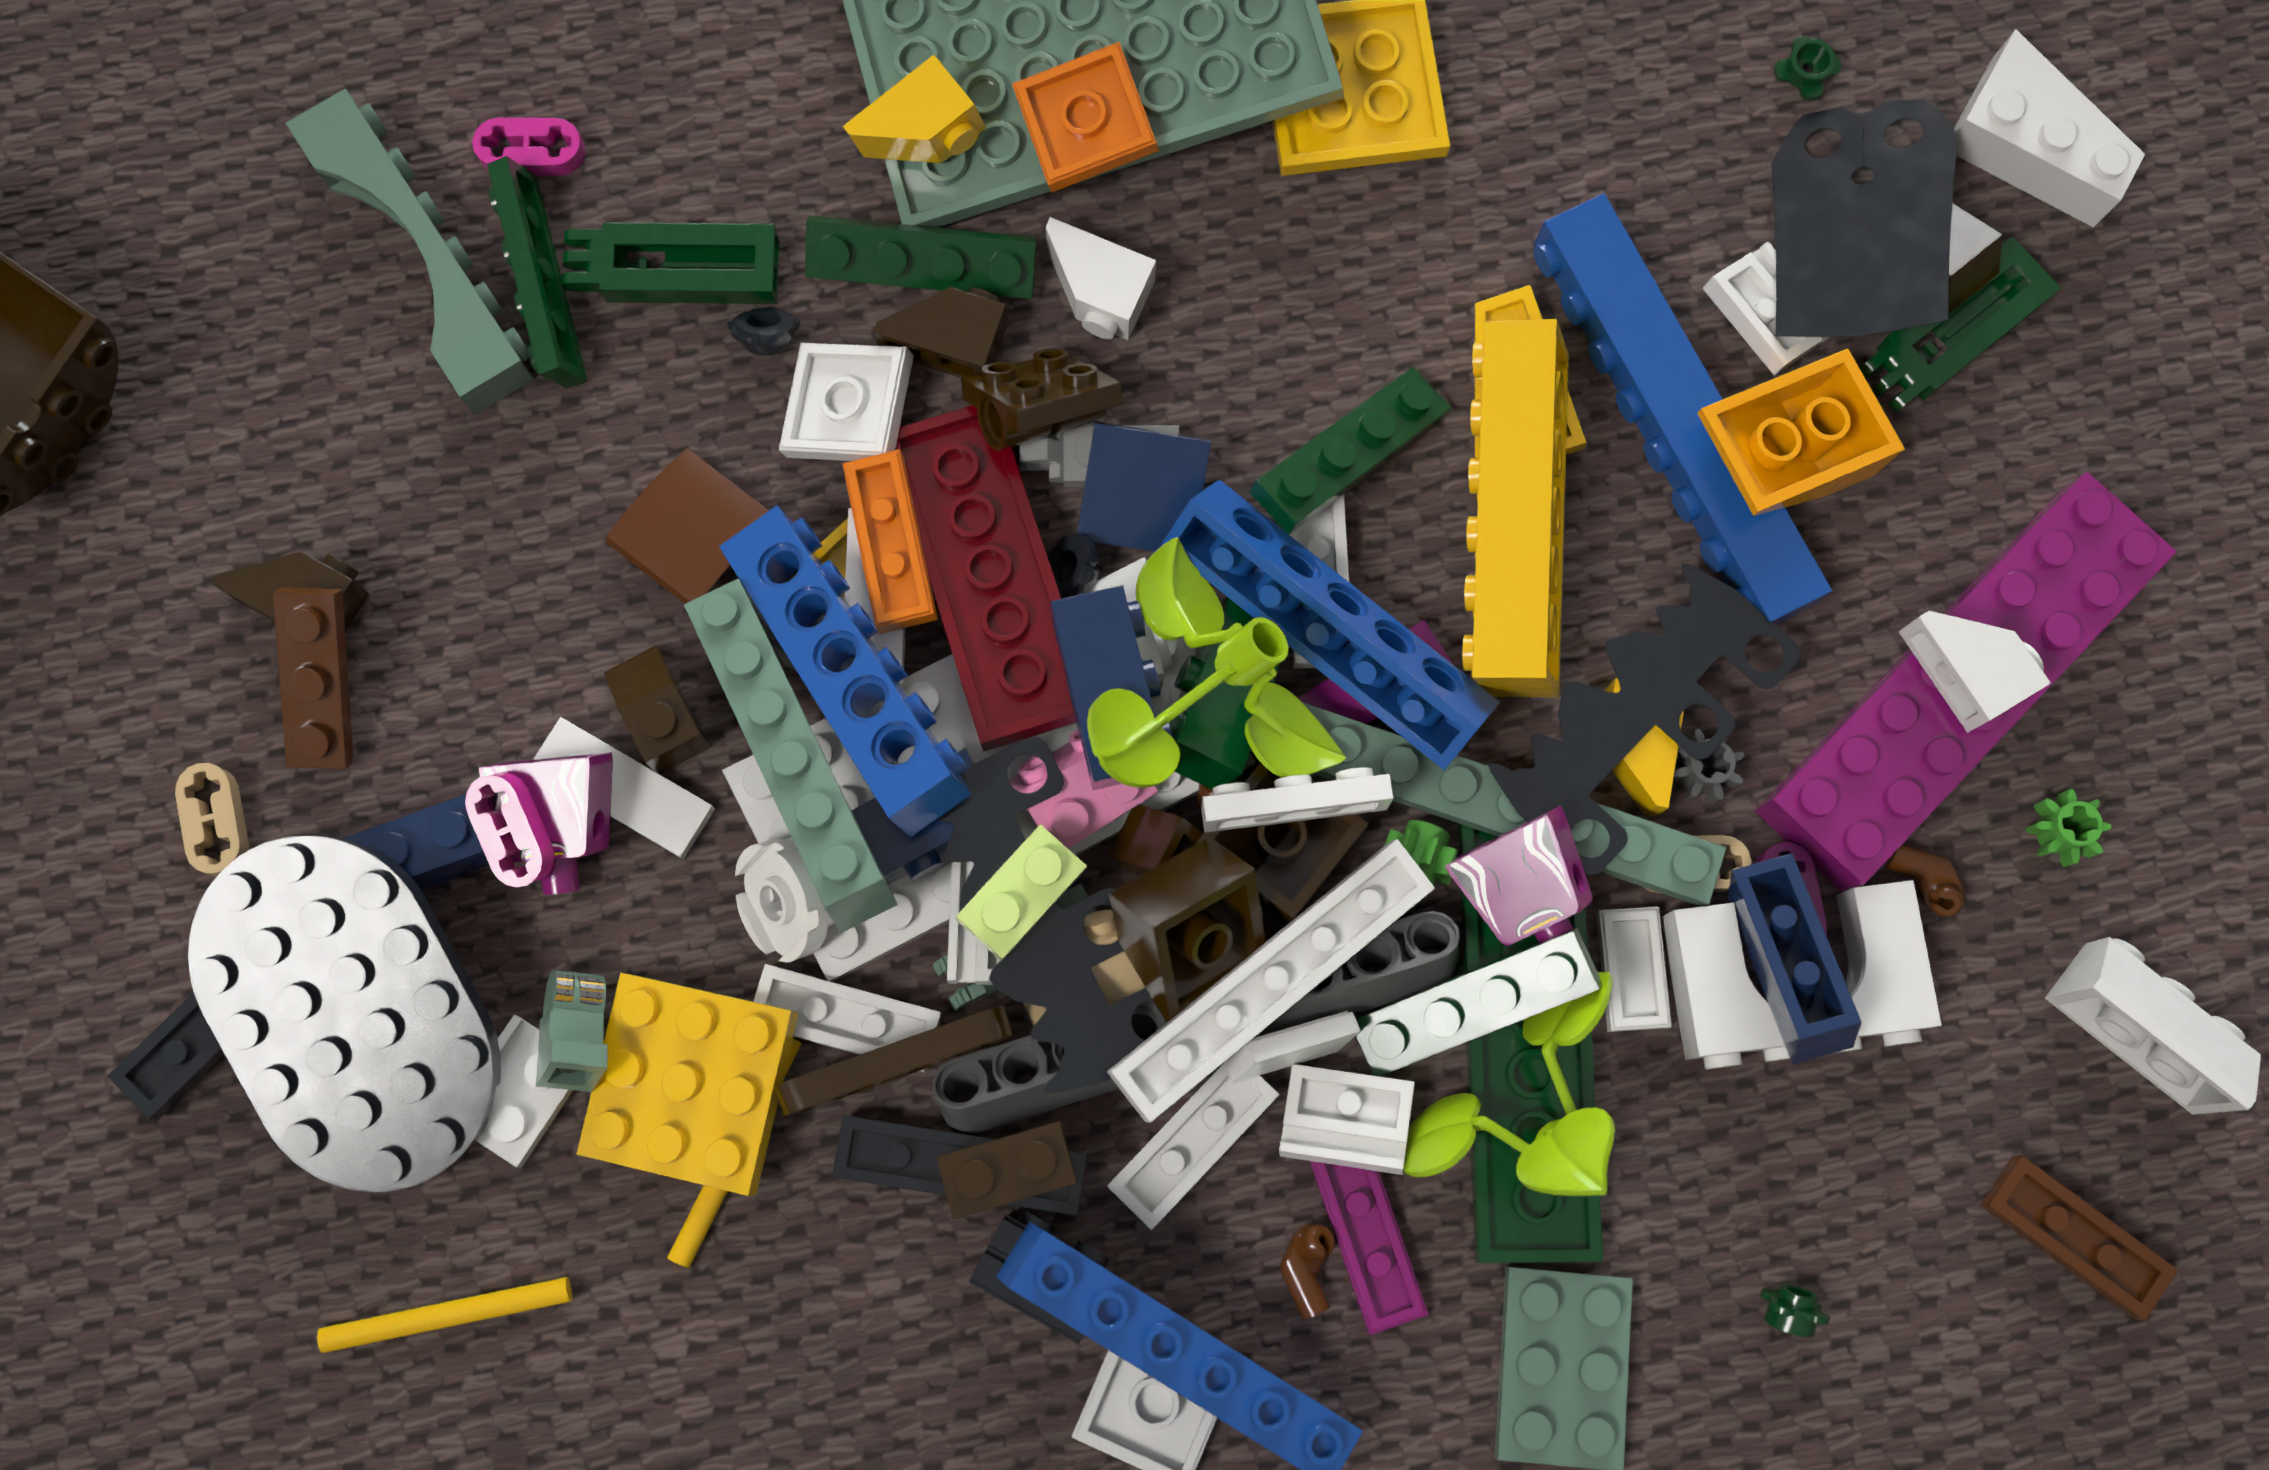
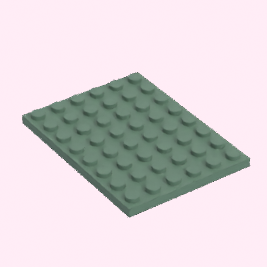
M843 0L870 104L928 58L935 55L975 104L986 126V129L979 134L971 148L962 154L950 156L943 163L885 159L901 223L905 225L937 228L1050 192L1051 190L1047 184L1012 84L1117 42H1120L1159 151L1094 177L1344 98L1343 86L1316 0Z

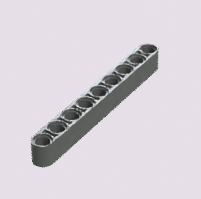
M1435 911L1421 912L1394 921L1326 977L1322 982L1327 983L1328 987L1319 991H1309L1254 1038L1348 1011V1013L1353 1012V1014L1392 1003L1455 977L1459 967V931L1457 925L1444 913ZM1433 945L1442 948L1444 951L1437 954H1427L1419 949ZM1373 963L1387 967L1380 972L1374 973L1362 969V967ZM1146 1001L1138 1005L1131 1019L1133 1030L1138 1036H1151L1168 1022L1163 1018L1154 1001ZM1031 1035L953 1059L943 1064L933 1079V1093L948 1127L956 1133L966 1135L978 1134L1119 1089V1087L1111 1078L1105 1082L1057 1093H1045L1047 1082L1060 1071L1059 1064L1064 1054V1048L1033 1039ZM1022 1073H1037L1031 1081L1025 1084L1012 1083L1016 1076ZM964 1091H977V1094L967 1102H953L958 1094Z

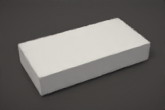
M1659 907L1597 911L1596 922L1602 973L1608 971L1613 977V987L1605 1009L1607 1031L1667 1029L1672 1027Z
M1348 1011L1252 1038L1229 1057L1225 1065L1232 1082L1236 1083L1292 1066V1064H1299L1336 1053L1361 1031L1353 1012L1348 1013Z

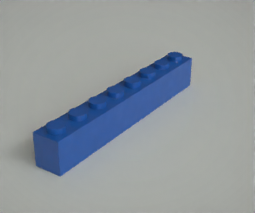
M1605 193L1545 220L1534 242L1536 263L1544 276L1548 278L1554 277L1563 293L1561 295V305L1567 319L1574 326L1580 324L1589 339L1588 352L1594 367L1601 374L1608 373L1618 391L1615 396L1616 403L1621 415L1628 423L1635 422L1646 440L1643 444V449L1650 466L1657 473L1664 472L1674 491L1671 494V499L1677 514L1684 522H1692L1702 540L1700 542V552L1707 567L1713 573L1720 572L1726 584L1738 591L1763 613L1769 623L1773 622L1776 625L1818 604L1832 592V589L1785 508L1753 516L1697 413L1701 408L1723 399Z

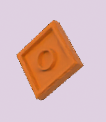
M1120 42L1012 84L1051 193L1159 151Z

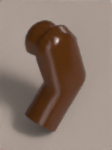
M1903 843L1886 861V869L1915 879L1926 905L1935 914L1941 917H1951L1958 914L1963 908L1964 889L1952 863L1947 858Z
M1308 1224L1297 1230L1292 1235L1280 1263L1281 1274L1303 1320L1314 1317L1330 1308L1317 1276L1327 1254H1331L1334 1250L1335 1238L1331 1230L1321 1224Z

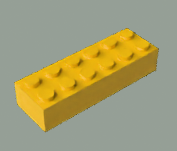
M1557 319L1485 321L1483 342H1474L1472 353L1474 378H1481V399L1472 400L1470 422L1472 435L1479 436L1480 450L1479 458H1470L1468 471L1469 490L1471 494H1477L1478 510L1477 516L1468 517L1466 530L1468 552H1475L1476 570L1475 575H1467L1465 579L1466 611H1473L1474 630L1473 635H1464L1462 648L1464 671H1471L1472 680L1493 697H1559L1569 354Z

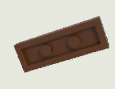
M281 587L273 592L286 767L347 769L353 762V743L342 589Z
M2013 1156L1980 1204L1982 1208L2134 1320H2147L2178 1272L2177 1268L2024 1156Z

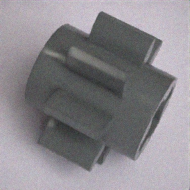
M1696 729L1688 735V739L1695 742L1708 741L1705 740L1704 734L1700 729ZM1726 738L1708 757L1711 759L1709 769L1714 774L1707 778L1701 774L1703 764L1699 759L1691 757L1678 745L1676 761L1679 763L1677 770L1674 771L1673 782L1680 781L1687 789L1684 794V801L1689 802L1699 793H1706L1708 801L1713 805L1723 799L1724 792L1720 784L1732 789L1741 785L1743 779L1734 773L1736 762L1745 756L1744 752L1733 753L1732 749L1725 743Z

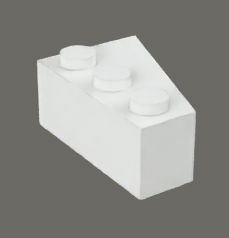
M2016 29L1989 63L1954 128L1957 134L1956 156L2092 227H2095L2121 201L2145 156L2118 127Z

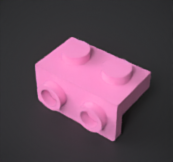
M1078 729L1070 735L1069 743L1051 753L1064 779L1062 790L1057 795L1026 809L1036 827L1041 824L1068 849L1158 792L1155 786L1135 788L1124 784L1092 790ZM1037 756L1030 758L1019 767L1018 775L1010 779L1009 783L1014 789L1022 793L1038 791L1047 779V769L1044 762Z

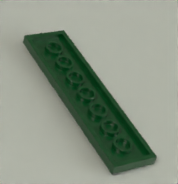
M1458 823L1459 856L1497 836ZM1461 890L1464 973L1539 943L1535 935L1532 934L1509 946L1502 944ZM1585 907L1580 912L1568 917L1573 928L1577 927L1588 951ZM1523 1019L1466 1042L1468 1093L1474 1094L1481 1101L1478 1116L1488 1117L1531 1144L1535 1141L1536 1135L1542 1127L1553 1120L1562 1119L1566 1116V1113L1542 1054L1543 1044L1536 1046L1526 1041L1523 1036V1024L1525 1021ZM1591 1031L1582 1041L1575 1045H1559L1556 1053L1558 1063L1577 1110L1596 1108ZM1476 1131L1475 1141L1471 1147L1475 1263L1603 1262L1600 1195L1563 1196L1528 1189L1521 1183L1516 1174L1517 1162L1522 1153L1487 1131Z

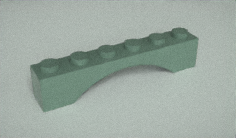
M345 88L286 122V125L310 163L331 191L359 199L385 213L415 240L426 262L433 289L434 329L430 351L470 411L476 415L534 380L523 363L529 359L526 345L514 327L505 332L500 328L494 317L503 312L501 306L484 281L475 287L465 273L474 267L472 261L455 236L444 241L436 227L446 221L426 191L416 197L408 185V182L417 176L398 147L387 152L379 138L388 134V131L369 102L359 108Z
M739 578L684 604L822 904L839 931L842 933L897 906L898 904L805 716L769 635Z

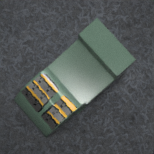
M554 969L550 973L544 996L543 1018L540 1019L536 1086L592 1092L606 1071L608 1045L603 1044L606 981L604 976ZM556 1068L573 1069L578 1071L573 1073H565L559 1071Z

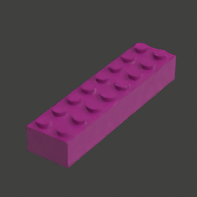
M2086 471L2060 490L1943 613L2015 631L2022 642L2032 646L2039 654L2044 666L2043 672L2050 681V684L1994 719L1967 733L1909 648L1754 811L1784 840L1802 846L1811 855L1815 869L1841 893L1864 885L2177 551Z

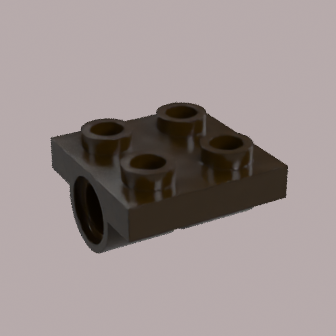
M1058 348L1037 351L1033 354V359L1016 364L1012 362L989 363L982 367L981 373L961 378L963 400L977 408V416L982 434L989 446L997 451L1042 439L1049 434L1056 435L1094 424V421L1102 422L1106 418L1108 408L1122 405L1120 381L1097 370L1096 366L1086 364L1068 355L1066 350Z

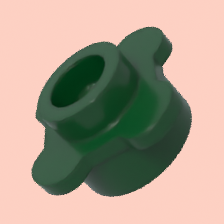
M1801 36L1793 41L1791 45L1792 51L1788 57L1776 63L1774 75L1778 81L1789 82L1798 88L1804 99L1815 100L1824 92L1823 85L1827 79L1838 75L1841 70V61L1826 42L1816 38ZM1803 65H1810L1812 67V71L1806 72L1803 69Z
M1781 1284L1779 1292L1767 1288L1761 1290L1760 1296L1769 1302L1764 1320L1774 1328L1796 1336L1813 1337L1817 1323L1822 1325L1829 1324L1831 1317L1821 1311L1822 1306L1817 1303L1818 1296L1811 1291L1789 1284Z

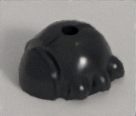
M766 307L742 312L733 318V321H729L727 326L731 336L736 341H739L747 351L758 356H770L774 353H780L790 345L795 332L800 327V319L793 318L789 312Z
M1079 534L1071 535L1070 538L1062 536L1059 543L1049 552L1048 556L1061 599L1089 592L1096 584L1100 573L1099 554L1095 544L1088 537Z

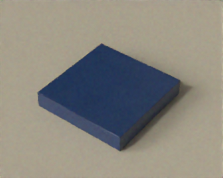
M1094 421L1077 534L1088 537L1092 542L1157 551L1163 546L1161 543L1190 499L1203 491L1211 441Z

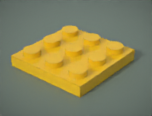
M1351 0L1317 4L1341 79L1344 98L1272 121L1281 176L1446 157L1450 149V141L1425 0Z
M620 973L603 1044L608 1045L607 1069L591 1092L576 1155L746 1196L757 1195L778 1105V1098L774 1087L783 1083L799 1012L632 974Z

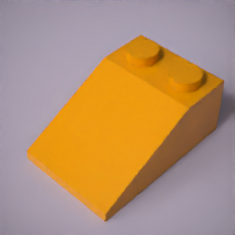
M1848 348L1703 407L1697 413L1753 516L1826 497L1873 477L1905 450Z

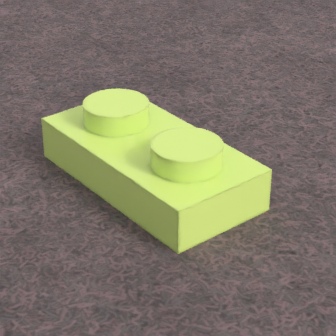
M1040 824L956 915L955 919L1002 961L1082 874L1087 865Z

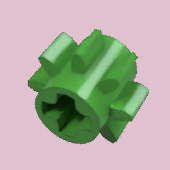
M2069 789L2058 794L2056 803L2049 798L2037 802L2034 808L2041 817L2036 824L2026 827V832L2036 834L2037 840L2041 845L2037 855L2042 857L2050 853L2060 854L2062 867H2068L2079 863L2080 854L2087 858L2101 854L2103 849L2096 840L2102 832L2111 829V824L2102 821V817L2097 810L2100 801L2098 799L2088 803L2077 801L2074 789ZM2062 822L2068 827H2074L2075 834L2073 830L2064 829Z
M1419 820L1408 821L1404 834L1390 829L1385 845L1390 841L1398 839L1433 886L1435 881L1449 885L1452 877L1445 865L1457 858L1458 850L1447 847L1451 836L1446 830Z

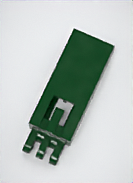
M603 222L602 229H567L564 232V245L570 248L586 249L568 250L563 253V266L565 268L585 270V272L563 273L561 287L565 290L601 292L606 303L777 304L779 235L775 224ZM627 252H665V262H662L663 269L649 268V261L645 257H640L639 262H626Z
M2012 236L2001 245L1999 274L1948 314L1947 321L1891 332L1876 348L1879 352L1859 369L1865 379L1874 375L1881 366L1889 372L1873 387L1880 396L1897 383L1904 389L1888 404L1897 413L1917 396L1923 401L1926 400L2050 300L2061 287ZM1932 331L1948 350L1929 365L1927 362L1939 350L1931 341H1928L1918 351L1913 348V345Z

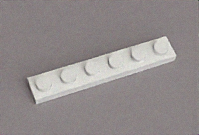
M1399 840L1390 841L1109 1069L1107 1073L1143 1120L1151 1123L1435 887Z

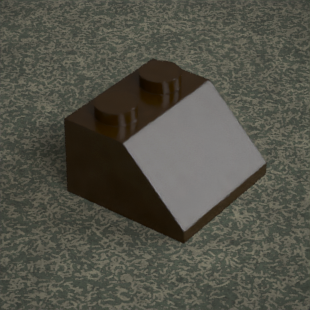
M1260 763L1245 783L1250 784V791L1275 788L1274 781L1282 777L1272 773ZM1357 814L1204 832L1196 844L1210 837L1255 869L1260 906L1284 926H1287L1303 912L1360 840L1369 823Z
M1210 837L1109 893L1118 942L1163 1018L1167 1021H1170L1266 943L1255 869Z

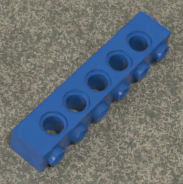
M1220 479L1190 499L1161 543L1164 545L1169 540L1179 537L1185 553L1204 579L1253 618L1262 617L1274 622L1284 633L1290 648L1443 770L1450 765L1500 703Z
M776 505L719 547L884 812L893 823L908 836L912 837L971 795V792L959 775L968 768L947 738L938 743L929 728L937 723V720L919 694L915 692L908 697L900 682L908 677L905 670L887 647L879 651L871 640V637L879 632L877 627L859 603L850 607L842 594L848 591L850 586L830 559L823 564L821 563L815 551L823 545L812 528L802 517L793 522ZM797 572L792 580L786 582L793 573ZM823 614H826L824 619L818 625L813 627V624L817 620V618H819ZM855 657L851 666L840 672L842 665L848 659ZM885 701L880 712L868 718L871 709L879 702ZM915 746L912 756L906 762L897 765L901 753L907 748Z
M1029 1221L996 1275L1009 1289L1300 1470H1341L1363 1432L1340 1415Z

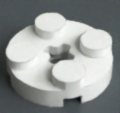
M792 837L785 840L774 838L747 847L737 861L735 876L745 874V892L736 895V902L742 923L750 938L765 954L777 951L783 956L779 961L786 963L815 953L822 946L826 938L827 926L835 923L824 908Z

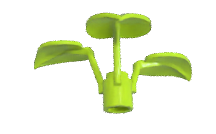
M1179 537L1169 540L1155 551L1143 565L1136 583L1135 596L1136 601L1139 602L1143 619L1160 638L1172 641L1184 637L1185 643L1190 648L1222 643L1218 648L1215 658L1216 672L1156 718L1147 702L1132 691L1116 688L1102 693L1092 703L1087 718L1093 754L1098 757L1101 767L1118 782L1135 788L1153 787L1165 781L1178 766L1180 750L1175 740L1162 727L1223 681L1232 686H1249L1253 684L1244 701L1247 711L1253 714L1245 724V735L1257 759L1272 773L1282 778L1294 775L1310 776L1343 762L1346 756L1305 705L1286 688L1269 682L1276 676L1274 667L1281 663L1288 655V643L1282 630L1271 620L1262 617L1254 618L1244 627L1239 623H1235L1229 629L1222 630L1224 625L1222 605L1209 582L1200 575L1198 569L1188 558Z
M1608 971L1604 973L1597 972L1603 984L1599 990L1528 1017L1523 1024V1036L1526 1041L1536 1046L1543 1044L1542 1054L1566 1116L1562 1119L1553 1120L1542 1127L1536 1135L1535 1141L1529 1144L1488 1117L1478 1116L1481 1101L1474 1094L1459 1093L1444 1097L1428 1106L1410 1124L1403 1173L1411 1177H1427L1444 1172L1453 1167L1467 1154L1475 1141L1476 1131H1487L1522 1153L1517 1162L1516 1174L1521 1183L1528 1189L1563 1196L1606 1195L1607 1165L1615 1135L1614 1122L1603 1109H1576L1556 1053L1559 1045L1571 1046L1582 1041L1598 1024L1611 995L1613 987L1612 975Z

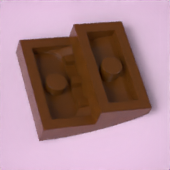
M686 448L630 505L606 536V543L686 604L726 585L735 575V571L719 546L769 510Z

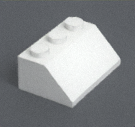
M2110 937L2085 943L2045 999L2192 1115L2249 1110L2257 1097L2261 1054L2243 1041L2245 1039L2244 1033L2226 1019L2210 1016L2193 1002L2195 996L2187 987L2171 978L2160 977L2144 964L2145 957L2131 944Z

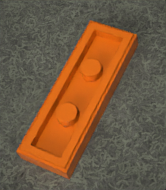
M900 449L842 463L874 623L879 633L883 634L938 620L904 456Z

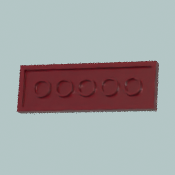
M973 405L900 427L895 450L900 449L904 456L930 583L983 752L1076 723L1050 615V601L1059 600L1061 596L1012 448L997 451L989 446L979 425L977 408Z

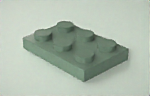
M1505 1267L1495 1459L1598 1470H1624L1632 1278Z

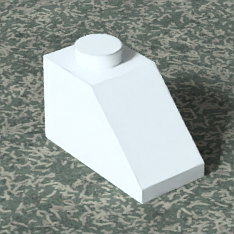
M1050 217L1046 225L1047 250L1075 318L1082 321V326L1097 337L1112 339L1116 335L1129 340L1155 283L1156 260Z
M1933 611L1924 613L1899 631L1967 733L1994 719L2050 684V681L2043 672L2044 666L2039 654L2032 646L2022 642L2015 631Z

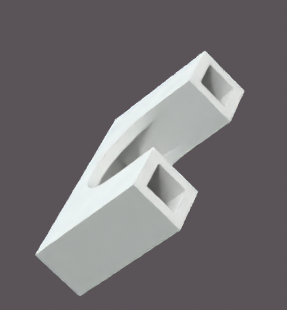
M1914 880L1854 887L1837 894L1836 897L1848 956L1846 985L1862 1023L1854 1047L1836 1053L1861 1050V1038L1883 1035L1885 1047L1922 1042L1920 1030L1942 1025ZM1734 903L1673 910L1662 916L1661 922L1685 1060L1703 1058L1705 1069H1715L1742 1065L1741 1053L1763 1050L1765 1062L1790 1059L1770 1006L1753 986L1747 973Z

